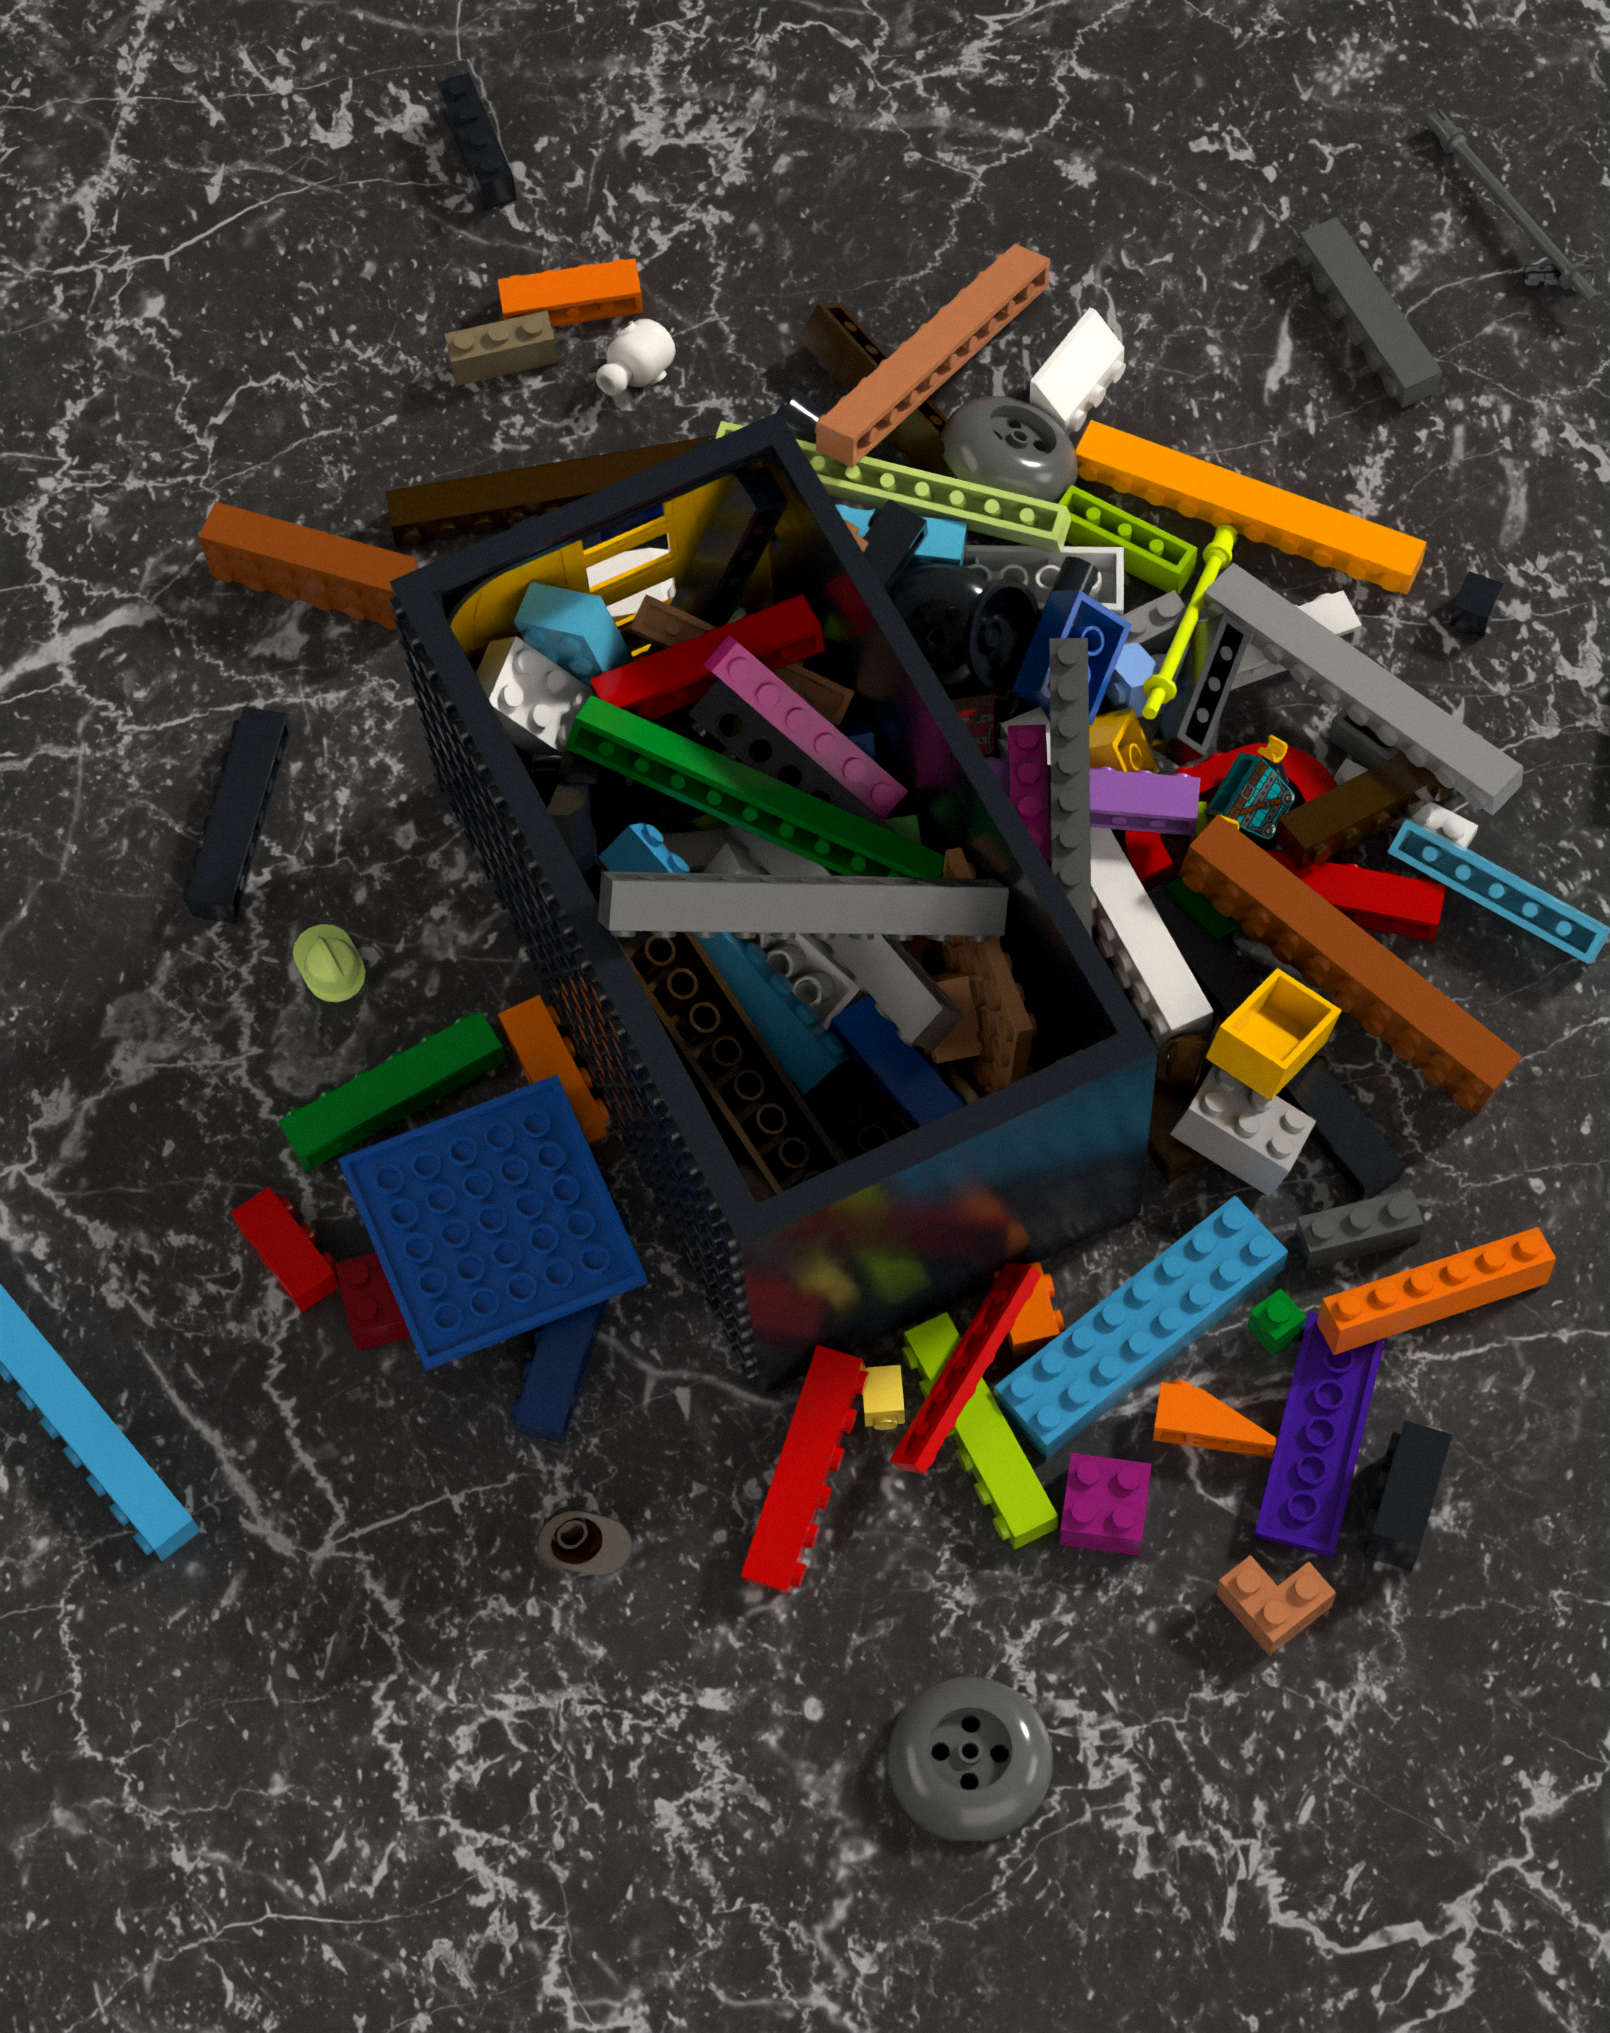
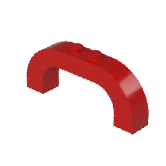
M1268 743L1243 746L1225 754L1215 753L1201 764L1191 768H1179L1172 774L1185 773L1191 777L1200 778L1198 802H1207L1208 807L1239 753L1242 752L1262 758V755L1257 750L1260 747L1266 748ZM1288 746L1282 762L1289 780L1288 787L1295 793L1293 803L1296 807L1338 786L1331 773L1318 760L1299 749ZM1126 830L1124 854L1145 891H1150L1173 876L1174 863L1161 841L1162 833Z

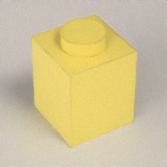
M901 1365L865 1368L864 1371L870 1373L863 1394L865 1427L874 1426L877 1430H889L897 1427V1424H904L905 1409Z

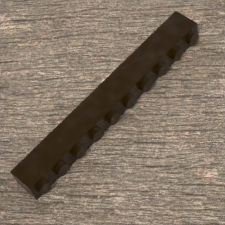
M716 435L386 491L395 545L411 546L423 541L446 540L458 535L487 533L493 529L515 527V523L534 515H537V517L688 452L694 449V445L716 437Z

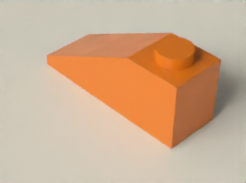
M1172 1380L1169 1383L1161 1382L1153 1441L1273 1458L1276 1437L1202 1388L1193 1387L1191 1383L1183 1380Z

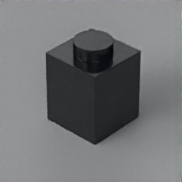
M1469 571L1454 604L1450 625L1457 627L1466 634H1477L1484 637L1499 604L1504 583Z

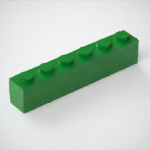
M481 1011L473 1015L461 1016L451 1027L442 1032L431 1033L425 1036L418 1045L405 1052L399 1051L392 1054L380 1066L372 1070L367 1069L359 1072L349 1083L338 1089L331 1088L326 1090L319 1096L318 1100L305 1107L300 1106L290 1110L283 1119L278 1121L284 1138L306 1173L507 1062L503 1046Z

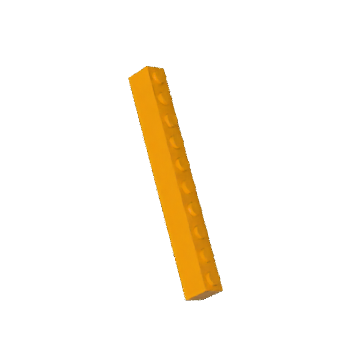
M1093 420L1088 424L1075 450L1078 459V475L1087 481H1097L1108 485L1117 492L1138 496L1152 505L1168 507L1178 511L1185 517H1195L1209 522L1216 528L1221 525H1230L1239 534L1246 536V538L1253 542L1269 544L1279 548L1286 554L1299 555L1312 560L1319 566L1331 567L1345 572L1354 579H1364L1378 584L1390 592L1408 595L1423 562L1426 541Z

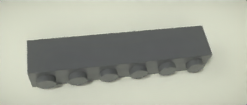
M1335 217L1300 232L1298 249H1296V257L1301 267L1309 270L1313 276L1317 291L1320 294H1325L1330 302L1334 316L1338 320L1342 319L1348 328V334L1353 344L1359 345L1365 353L1369 368L1373 372L1377 371L1383 380V386L1388 396L1394 397L1400 407L1404 408L1439 392L1442 370L1339 219Z

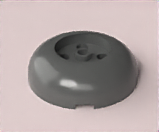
M986 396L973 399L956 409L942 429L940 441H943L945 447L943 457L949 468L960 480L1056 504L1059 503L1068 488L1076 484L1078 459L1068 434L1050 415L1025 401L1006 396Z
M974 1676L956 1677L928 1687L914 1697L904 1708L891 1732L888 1744L887 1767L889 1780L896 1799L916 1824L931 1834L953 1842H956V1840L968 1842L981 1841L983 1843L1011 1834L1036 1813L1050 1786L1053 1771V1750L1043 1719L1023 1695L1013 1688L992 1679ZM974 1718L979 1721L980 1727L973 1733L966 1732L962 1728L963 1720ZM945 1745L950 1751L949 1757L943 1761L934 1759L932 1749ZM999 1746L1001 1750L1008 1751L1009 1753L1007 1760L1001 1763L995 1762L991 1758V1751ZM974 1749L978 1751V1754L975 1758L968 1759L964 1757L962 1751ZM964 1776L976 1777L979 1784L975 1790H966L960 1784L961 1779Z

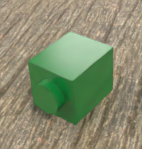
M1280 1288L1250 1310L1247 1328L1273 1357L1303 1335L1307 1317Z

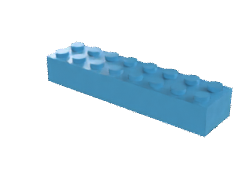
M1233 1196L994 1386V1399L998 1407L1043 1459L1047 1461L1282 1272L1286 1266L1287 1249L1236 1196Z

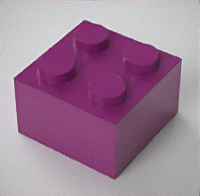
M1071 1453L1059 1545L1140 1556L1152 1464Z

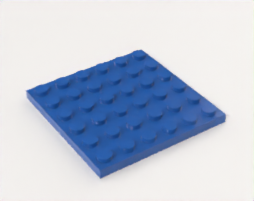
M558 1075L338 1158L340 1168L424 1371L647 1284V1277Z

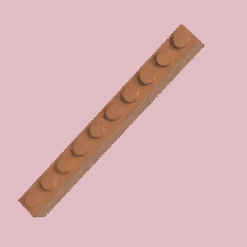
M1017 244L1010 247L1004 254H1000L991 266L985 271H981L970 285L961 289L950 303L942 306L929 322L922 324L918 332L908 341L902 342L898 350L888 359H884L877 369L867 378L864 377L856 388L847 396H843L836 406L818 419L815 425L816 451L851 468L854 467L1048 287L1050 258Z

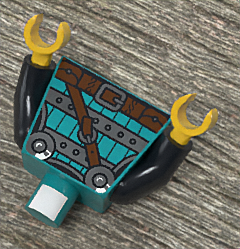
M1271 734L1268 737L1269 743L1267 747H1260L1257 750L1262 755V758L1242 752L1239 753L1204 812L1212 818L1219 814L1253 842L1257 837L1265 840L1271 839L1275 834L1278 817L1287 813L1295 800V793L1288 787L1289 780L1282 762L1288 746L1285 742Z

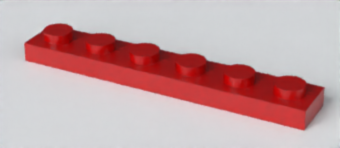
M1006 1263L891 1457L890 1462L899 1470L925 1474L928 1467L935 1461L936 1454L945 1438L955 1427L958 1416L967 1401L975 1393L976 1386L982 1375L993 1362L995 1353L1007 1333L1013 1328L1015 1319L1025 1302L1033 1294L1034 1287L1042 1274L1032 1265Z

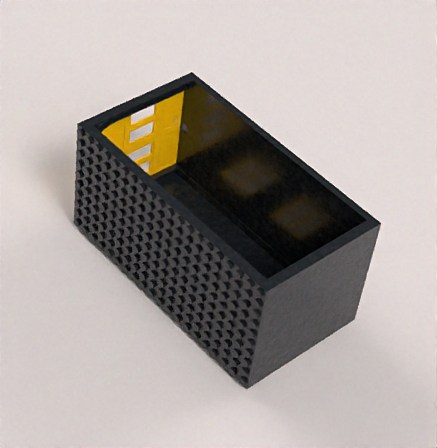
M780 411L716 439V437L703 441L694 445V449L541 516L537 517V515L524 519L515 523V527L396 578L390 581L394 597L388 599L396 618L394 624L401 638L399 644L406 657L404 663L411 677L409 683L416 697L414 702L421 716L419 721L426 735L424 736V741L430 752L428 757L435 771L433 776L441 793H447L450 800L448 802L449 808L456 822H462L465 829L463 834L471 851H477L481 859L478 862L486 880L492 879L496 888L494 890L496 899L503 911L508 910L511 917L509 922L518 941L523 939L527 948L525 953L534 971L539 970L543 979L541 984L549 1001H555L559 1009L556 1012L566 1032L571 1031L575 1040L572 1042L575 1051L582 1063L587 1062L591 1071L589 1077L598 1094L603 1092L607 1102L605 1107L614 1125L619 1124L623 1132L621 1138L630 1157L636 1156L640 1165L638 1167L639 1174L646 1188L652 1187L657 1198L654 1201L664 1221L669 1219L673 1229L671 1234L680 1253L686 1251L690 1261L688 1267L697 1286L703 1284L707 1297H705L706 1303L715 1319L720 1317L725 1329L722 1332L732 1352L738 1351L742 1361L740 1368L749 1385L756 1383L761 1395L808 1373L816 1345L848 1354L994 1284V1272L1003 1270L1006 1263L1027 1265L1042 1261L1140 1214L1158 1050ZM767 467L788 500V504L727 624L742 619L748 614H754L777 605L783 600L804 595L822 627L825 651L812 656L819 674L855 691L843 720L848 724L864 721L874 733L877 764L908 790V793L891 811L893 816L898 818L917 815L921 844L942 855H945V851L948 849L961 847L967 863L972 862L974 865L976 879H995L1009 888L1004 936H1000V946L1003 952L1007 951L1010 955L1012 976L1015 983L1020 982L1025 997L1024 1006L1027 1013H1032L1035 1017L1037 1036L1032 1038L1033 1061L1030 1063L1036 1070V1073L757 1204L617 939L598 922L599 906L545 804L550 803L543 801L515 749L516 745L511 742L476 673L489 642L514 636L523 640L521 633L514 623V619L530 582L601 596L606 607L671 578L673 579L675 595L733 474L743 469L752 470ZM663 504L664 516L583 551L582 539ZM667 533L669 553L589 587L586 568ZM674 597L663 602L670 605ZM636 614L615 622L622 637L631 634L629 629ZM651 644L631 652L634 660L636 661L638 658L646 656ZM1064 1057H1067V1058H1065V1059H1063V1060H1061V1061L1055 1063L1057 1060H1059V1059H1061V1058H1064ZM943 1076L942 1080L945 1082V1084L951 1089V1091L954 1090L952 1086L949 1084V1082L946 1080V1078Z

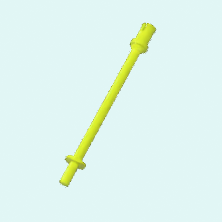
M1230 525L1219 526L1215 531L1212 542L1205 547L1203 552V559L1206 563L1161 669L1158 674L1151 675L1144 682L1143 691L1148 699L1142 714L1147 719H1154L1158 714L1161 704L1168 703L1176 696L1177 688L1172 679L1204 607V591L1215 581L1219 570L1228 567L1232 560V549L1238 539L1236 537L1238 532Z

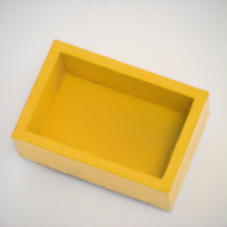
M1277 968L1220 1025L1206 1058L1271 1101L1327 1042L1342 1010Z

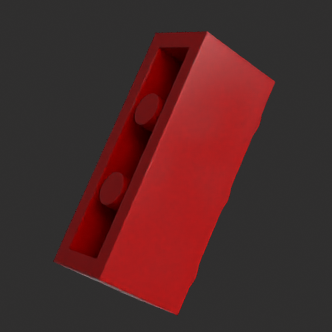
M269 1186L232 1211L231 1215L239 1231L298 1310L303 1313L340 1287L335 1275L337 1272L336 1262L327 1251L322 1254L319 1253L313 1245L318 1240L305 1222L300 1226L292 1217L296 1211L284 1194L277 1197Z

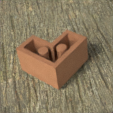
M1250 1555L1219 1579L1216 1594L1266 1653L1271 1656L1330 1609L1336 1592L1310 1562H1307L1277 1586Z

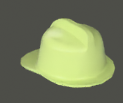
M320 924L310 927L300 934L294 943L293 956L301 975L312 993L326 1002L335 1003L349 1000L356 995L364 984L366 971L357 949L346 932L334 925Z

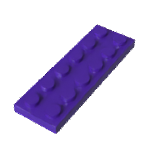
M1308 1312L1254 1538L1334 1558L1385 1338L1333 1355L1317 1325L1319 1314Z

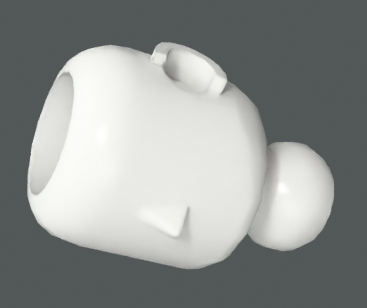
M639 319L635 322L630 321L629 326L616 332L618 336L610 343L606 352L607 364L601 366L596 374V382L604 393L610 396H617L625 391L627 385L631 387H644L647 384L653 385L667 375L665 369L673 362L676 351L671 335L661 324L651 319Z

